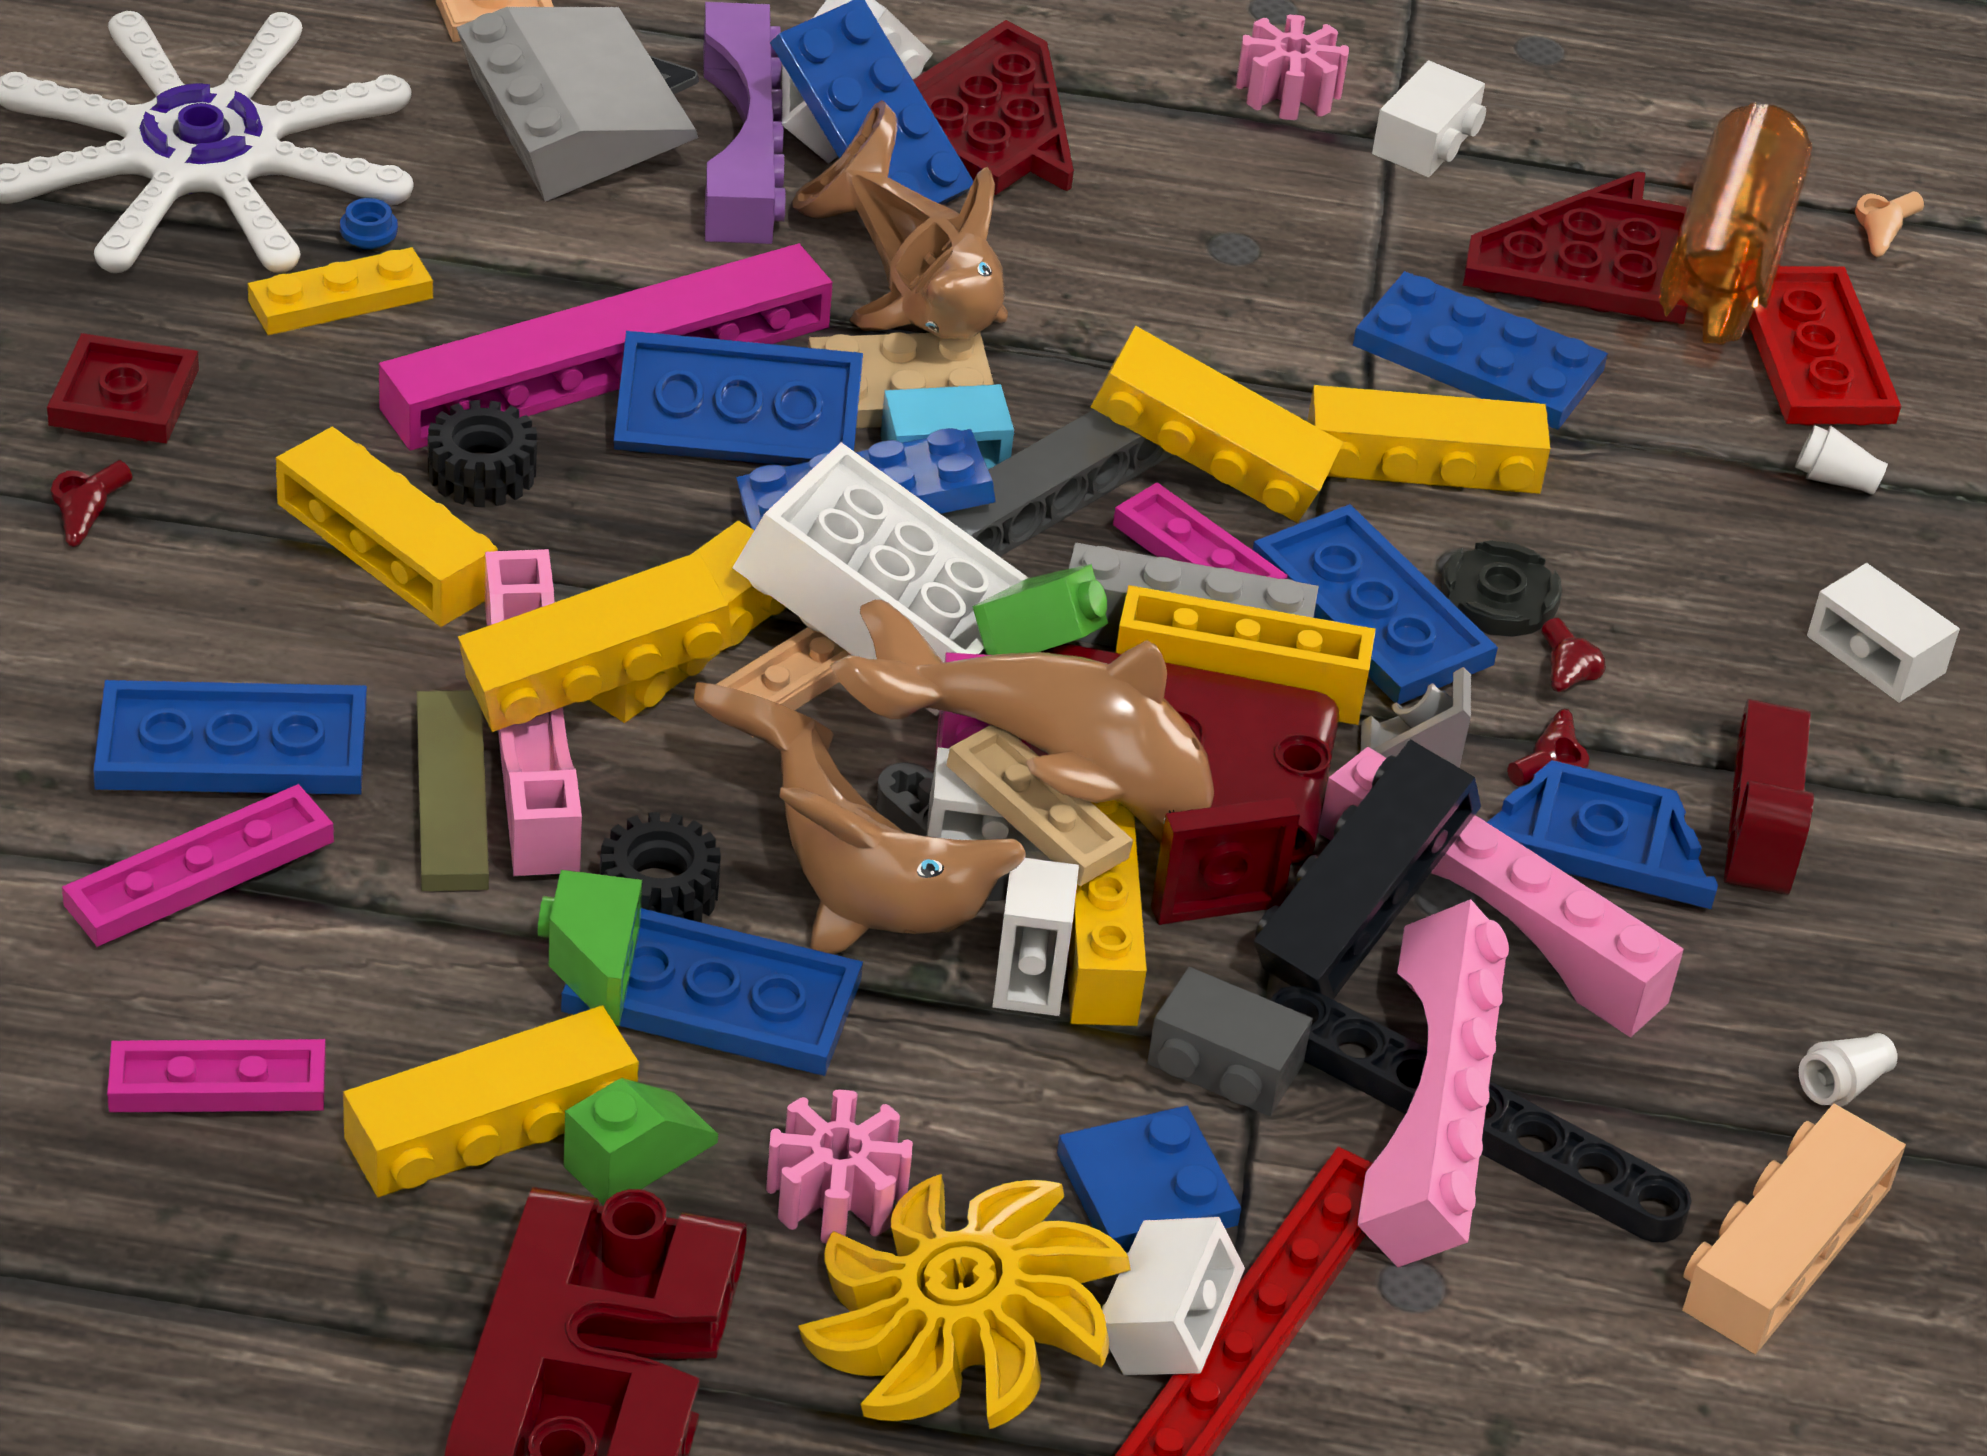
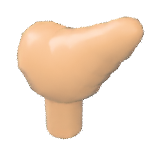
M1913 191L1891 201L1872 193L1863 195L1858 200L1855 208L1856 218L1865 228L1870 252L1875 257L1883 256L1888 250L1890 243L1902 228L1904 218L1923 210L1924 201L1918 192Z

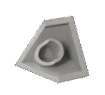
M1464 667L1453 672V693L1451 697L1445 691H1440L1432 683L1428 685L1423 698L1413 707L1403 709L1397 702L1392 704V709L1398 715L1397 717L1380 723L1373 716L1362 720L1361 752L1365 748L1370 747L1385 758L1391 755L1397 757L1411 739L1460 768L1471 719V674Z

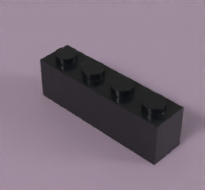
M1411 739L1397 757L1394 755L1387 757L1376 771L1372 782V789L1358 806L1351 805L1343 812L1335 826L1334 838L1319 856L1312 855L1302 865L1295 879V888L1281 906H1272L1261 918L1253 941L1262 968L1290 986H1305L1334 999L1481 808L1475 777Z

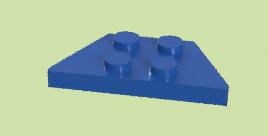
M1551 760L1534 774L1533 781L1530 784L1518 787L1503 801L1502 810L1487 822L1565 873L1712 909L1718 884L1714 876L1706 877L1699 861L1702 847L1694 830L1685 822L1686 811L1675 790Z

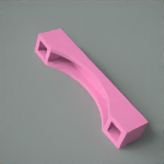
M549 549L485 552V614L487 626L554 603ZM563 707L536 716L526 723L514 724L498 730L513 876L560 874L561 870L580 872L582 814L577 774L570 757Z
M1367 747L1328 778L1318 829L1319 834L1330 841L1334 838L1335 826L1343 812L1351 805L1358 806L1372 789L1375 773L1386 759L1384 756ZM1476 815L1432 870V874L1451 880L1478 895L1509 918L1540 949L1559 973L1577 1003L1630 1038L1669 1003L1684 950L1682 947Z
M1471 899L1404 927L1397 974L1423 1003L1428 1023L1427 1056L1419 1086L1405 1117L1387 1146L1366 1171L1358 1218V1226L1397 1267L1468 1243L1472 1210L1476 1203L1475 1187L1479 1157L1483 1150L1482 1134L1486 1105L1489 1102L1492 1059L1496 1051L1495 1036L1499 1006L1503 999L1502 984L1505 961L1509 953V945L1503 929L1497 922L1489 920Z

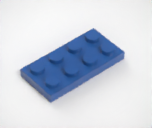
M852 0L779 33L770 42L839 158L858 133L871 108L883 100L897 117L896 141L890 161L888 178L941 205L966 194L970 190L973 183L972 177L865 0Z
M1406 271L1402 273L1356 327L1353 346L1481 399L1546 404L1548 426L1557 430L1603 373L1608 355L1604 351L1587 345L1582 340L1569 338L1537 325L1530 319L1517 317L1485 304L1478 298L1465 296L1438 285L1426 277L1416 276Z
M626 330L614 433V449L785 466L810 462L817 455L830 453L841 442L854 451L863 353Z
M954 428L940 429L931 433L928 438L904 443L894 440L882 441L872 445L869 450L855 452L940 514L996 502L993 480L971 429L962 431ZM829 453L817 455L810 462L787 467L780 465L761 466L748 475L736 477L748 527L755 530L763 515Z
M1351 504L1254 541L1253 551L1287 574V579L1319 586L1313 618L1376 629L1368 677L1394 703L1402 704L1425 694L1428 685L1432 683L1437 688L1452 683L1453 672L1462 667L1470 674H1474L1494 665L1498 647Z
M105 680L93 770L95 790L279 793L299 784L307 794L361 795L367 715V686Z
M641 908L640 931L620 1026L826 1076L861 982L863 961ZM565 984L562 991L561 1012L574 1015L589 1010L590 1008Z

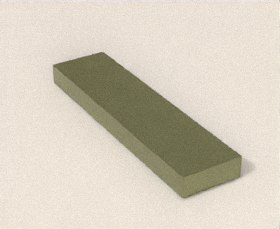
M472 690L417 691L421 890H489L482 710Z

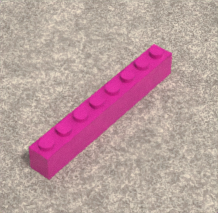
M798 243L380 362L379 409L409 451L428 446V428L430 423H436V415L441 411L450 415V406L460 403L464 410L469 409V401L480 400L481 408H489L490 401L501 402V411L505 412L510 405L519 409L520 418L524 415H534L620 389L626 330L774 344L829 328L833 282L801 244Z

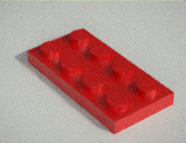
M1738 266L1734 286L1786 424L1810 426L1815 424L1870 425L1897 423L1902 406L1845 266Z

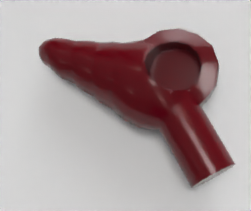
M118 460L92 476H88L80 471L68 470L59 474L53 481L51 496L62 512L65 540L69 546L77 547L86 538L94 521L102 512L107 502V495L132 481L131 470L125 462Z
M1560 618L1550 619L1543 625L1542 635L1552 647L1551 687L1554 691L1558 693L1564 692L1577 682L1596 680L1602 677L1606 664L1605 658L1598 647L1586 639L1575 638Z
M1561 709L1556 713L1550 725L1535 743L1532 754L1509 763L1507 772L1514 785L1522 786L1533 781L1534 774L1551 760L1588 768L1590 758L1586 749L1577 741L1573 725V715L1569 709Z

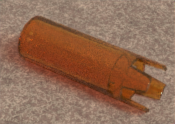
M1751 103L1748 106L1733 109L1719 120L1710 138L1661 279L1659 302L1664 308L1665 316L1672 311L1680 298L1690 307L1703 312V343L1723 345L1725 342L1739 340L1754 309L1759 305L1767 308L1811 165L1813 144L1808 138L1806 127L1792 113L1775 105Z

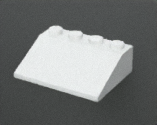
M842 442L763 515L732 567L747 578L751 585L759 592L772 596L798 615L807 627L821 632L851 655L866 659L877 658L873 640L860 615V606L875 599L886 601L914 625L943 663L945 662L946 652L986 655L972 606L1028 578ZM926 708L935 716L939 713L937 709Z

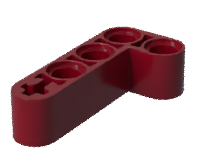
M1747 699L1736 750L1724 883L1784 895L1790 894L1807 840L1814 804V793L1805 791L1811 712L1809 710Z

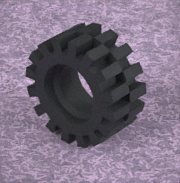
M480 400L469 401V409L464 410L460 403L450 406V415L441 411L436 415V423L431 422L428 428V473L432 486L438 485V493L444 497L454 492V502L462 505L465 504L467 498H474V507H485V499H493L495 506L506 504L507 494L514 500L522 497L523 488L531 489L537 473L536 427H532V420L527 415L519 418V409L511 405L505 412L501 411V402L490 401L489 408H481ZM486 452V453H492V454H474V453Z
M660 812L648 813V823L643 824L638 815L627 818V830L617 824L610 830V839L604 838L600 854V875L642 880L641 908L702 923V913L710 916L715 909V900L718 901L721 862L720 847H715L716 838L711 832L702 835L703 825L693 820L687 827H684L683 815L672 813L670 822L660 821ZM651 868H665L678 872L680 875L671 878H653L639 872Z

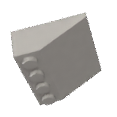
M505 7L493 13L483 14L471 22L456 27L475 82L545 202L698 138L697 131L619 7Z

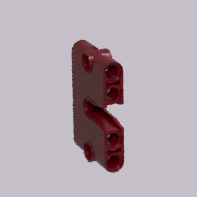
M1062 644L1041 651L1042 653L1078 656L1107 664L1112 663L1122 655L1071 644ZM1165 662L1167 679L1163 698L1189 724L1208 755L1214 786V797L1211 807L1292 796L1300 813V819L1291 863L1307 859L1311 856L1316 844L1339 722V708L1335 701L1326 694L1313 690ZM1020 739L1038 756L1049 755L1046 752L1040 750L1039 748Z
M533 1187L527 1198L450 1428L444 1456H689L699 1422V1414L691 1411L698 1392L700 1378L643 1357L659 1359L717 1358L743 1266L747 1241V1224L683 1212L678 1219L666 1217V1208L662 1200L655 1194L642 1189H627L617 1192L607 1199L604 1206H599V1199L595 1197Z

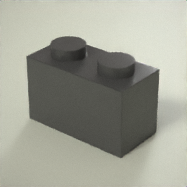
M1188 967L1154 1019L1147 1064L1163 1070L1173 1077L1184 1079L1226 1097L1236 1104L1247 1106L1271 1117L1304 1064L1313 1018L1197 969Z

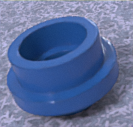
M362 198L353 201L347 206L346 213L340 220V232L347 242L361 249L372 250L388 244L396 237L398 222L387 203L375 198Z

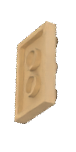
M902 332L884 335L849 336L838 334L830 337H809L808 348L863 353L856 428L881 427L884 390L994 385L980 332L971 339H941L932 333L906 334Z

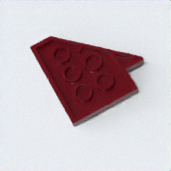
M1005 20L913 79L973 181L979 171L988 167L995 183V195L1029 172L1066 192L1072 188L1074 168L1047 41Z
M1637 171L1471 235L1462 286L1479 288L1489 293L1502 292L1531 297L1541 302H1559L1588 307L1598 312L1611 311L1634 315L1655 322L1668 321L1684 324L1689 302L1697 209L1644 200L1643 193L1646 173Z

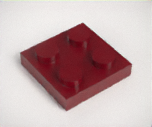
M81 333L48 403V426L167 444L199 371L198 351Z
M1292 796L1166 813L1151 908L1158 925L1267 910L1274 905L1280 907L1285 898L1300 813Z

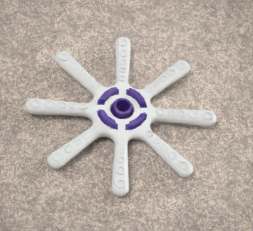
M124 11L114 15L108 24L111 37L156 95L152 101L144 104L130 105L120 99H104L98 94L90 95L76 88L58 86L53 81H41L30 78L21 72H10L0 76V105L8 110L66 120L116 133L124 137L121 141H109L106 146L85 147L82 151H66L52 157H34L28 162L18 164H1V204L21 202L71 185L116 175H140L151 179L95 247L94 257L97 264L110 273H122L133 265L173 202L186 194L205 192L222 197L241 226L262 265L273 273H286L297 265L301 255L299 247L250 184V180L259 176L284 175L326 185L362 198L379 199L388 205H398L411 196L414 187L412 177L397 166H382L369 163L362 158H345L336 153L318 152L314 148L295 147L289 141H280L281 138L289 134L337 122L398 112L409 103L412 94L410 85L404 79L394 75H382L376 80L365 83H351L346 88L327 90L323 94L316 96L307 95L302 97L301 100L293 102L287 100L280 101L274 106L261 105L252 101L250 98L300 38L303 28L297 17L288 13L277 12L270 15L227 80L213 88H210V84L203 83L185 85L180 80L142 15L134 11Z

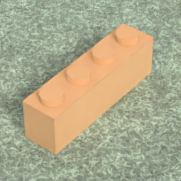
M1834 1103L1816 1125L1809 1121L1804 1122L1791 1141L1787 1151L1788 1158L1783 1164L1775 1160L1771 1161L1761 1174L1753 1191L1754 1198L1747 1205L1740 1200L1736 1202L1719 1230L1720 1238L1712 1246L1704 1241L1692 1255L1683 1275V1278L1690 1281L1691 1284L1682 1311L1756 1355L1890 1191L1906 1144Z

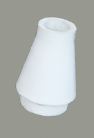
M1814 425L1801 450L1795 468L1806 472V479L1862 490L1874 495L1885 474L1888 463L1875 458L1832 426L1825 430Z
M1875 1033L1862 1038L1819 1042L1814 1044L1808 1050L1807 1055L1801 1060L1799 1080L1804 1092L1814 1102L1820 1105L1832 1106L1834 1103L1840 1107L1845 1106L1882 1074L1895 1068L1897 1064V1051L1893 1042L1881 1033Z

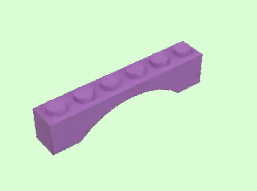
M705 2L704 78L721 90L731 101L744 123L735 139L722 152L707 162L705 241L772 244L774 221L784 222L785 188H783L784 154H782L783 126L781 121L782 89H780L781 61L770 44L781 33L780 26H770V4Z

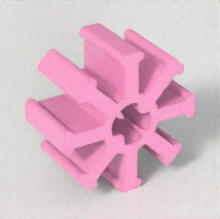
M1287 15L1284 32L1270 24L1268 18L1255 21L1252 37L1244 35L1242 39L1236 88H1248L1246 103L1255 110H1261L1263 105L1273 100H1282L1279 118L1297 120L1300 102L1315 111V115L1318 117L1330 113L1333 97L1334 99H1341L1349 55L1348 46H1336L1338 31L1330 25L1324 24L1322 29L1310 35L1303 34L1305 17L1300 15Z
M850 1090L833 1091L829 1123L808 1106L807 1098L801 1097L787 1107L785 1133H781L779 1129H772L770 1133L766 1191L773 1194L776 1190H780L778 1219L786 1227L794 1230L797 1228L800 1220L819 1208L823 1209L820 1240L825 1244L833 1231L846 1236L848 1211L850 1210L870 1227V1234L876 1237L887 1231L891 1227L894 1200L898 1203L903 1195L908 1192L913 1143L908 1139L902 1143H897L900 1115L889 1105L883 1104L880 1107L879 1113L860 1125H856L857 1093Z

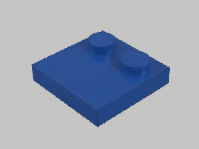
M1188 1105L1059 1135L1057 1155L1093 1228L1114 1239L1126 1253L1130 1251L1140 1226L1145 1220L1219 1217L1225 1229L1238 1226L1241 1206Z

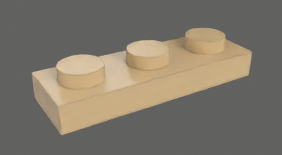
M990 725L950 747L946 766L1050 860L1079 865L1077 878L1079 886L1129 858L1133 839L1090 801L1063 795L1032 775L1025 761L1032 757H1038V755L1018 737Z

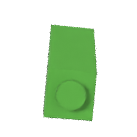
M1092 564L1027 578L972 606L986 655L1041 652L1081 639L1108 624L1106 617V593L1101 583L1095 578Z
M561 870L555 897L543 896L538 920V936L549 938V967L590 1009L603 1005L615 1025L620 1026L640 931L642 880Z
M624 1078L616 1080L565 1110L564 1168L595 1198H598L603 1206L607 1199L617 1192L627 1189H643L718 1143V1133L674 1092Z

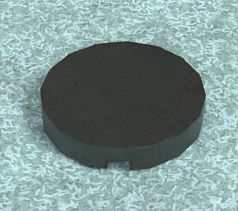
M1483 541L1476 543L1474 550L1462 553V547L1453 552L1444 565L1440 582L1441 592L1486 634L1514 637L1535 633L1542 629L1548 620L1553 619L1559 609L1562 596L1561 578L1556 570L1552 574L1544 566L1545 558L1529 548L1512 542Z

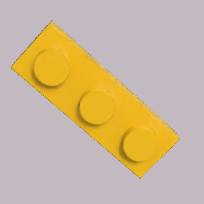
M413 247L389 250L374 256L346 262H334L319 268L291 274H279L272 278L248 283V301L267 335L433 299V280Z

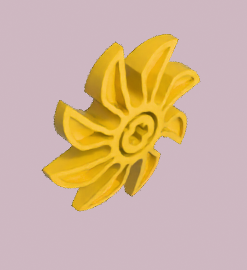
M939 1174L914 1186L896 1204L892 1212L891 1228L898 1256H895L893 1253L874 1250L835 1231L831 1233L824 1252L825 1265L833 1292L850 1312L798 1325L801 1339L807 1349L824 1364L854 1375L885 1376L861 1403L863 1416L871 1419L884 1421L912 1420L939 1412L960 1398L963 1380L961 1372L969 1366L984 1365L986 1371L987 1420L989 1429H993L1007 1423L1022 1413L1031 1404L1039 1391L1041 1371L1035 1341L1056 1346L1099 1367L1104 1365L1109 1351L1105 1316L1093 1294L1081 1283L1131 1271L1129 1257L1114 1239L1100 1230L1074 1222L1043 1221L1065 1197L1062 1184L1051 1181H1015L991 1188L970 1201L967 1216L968 1225L965 1228L954 1232L945 1231L944 1183L942 1174Z

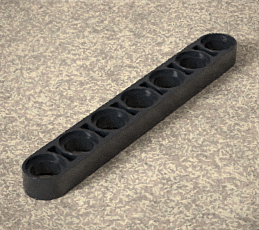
M1305 986L1285 987L1273 995L1271 1001L1294 1011L1307 1014L1315 1022L1311 1025L1305 1062L1406 1115L1417 1089L1404 1085L1398 1076L1407 1072H1415L1422 1075L1427 1048ZM1346 1042H1359L1370 1048L1373 1054L1365 1058H1354L1341 1051L1339 1045ZM1491 1081L1489 1082V1102L1486 1105V1109L1491 1113L1492 1117L1484 1120L1482 1134L1483 1150L1481 1155L1644 1240L1664 1243L1676 1239L1683 1232L1692 1203L1691 1194L1684 1183L1659 1168ZM1527 1134L1537 1135L1547 1140L1552 1149L1545 1152H1534L1523 1147L1517 1138ZM1586 1166H1596L1608 1172L1613 1181L1607 1184H1595L1583 1178L1578 1170ZM1647 1198L1663 1200L1671 1205L1675 1213L1667 1217L1650 1214L1643 1209L1640 1201Z

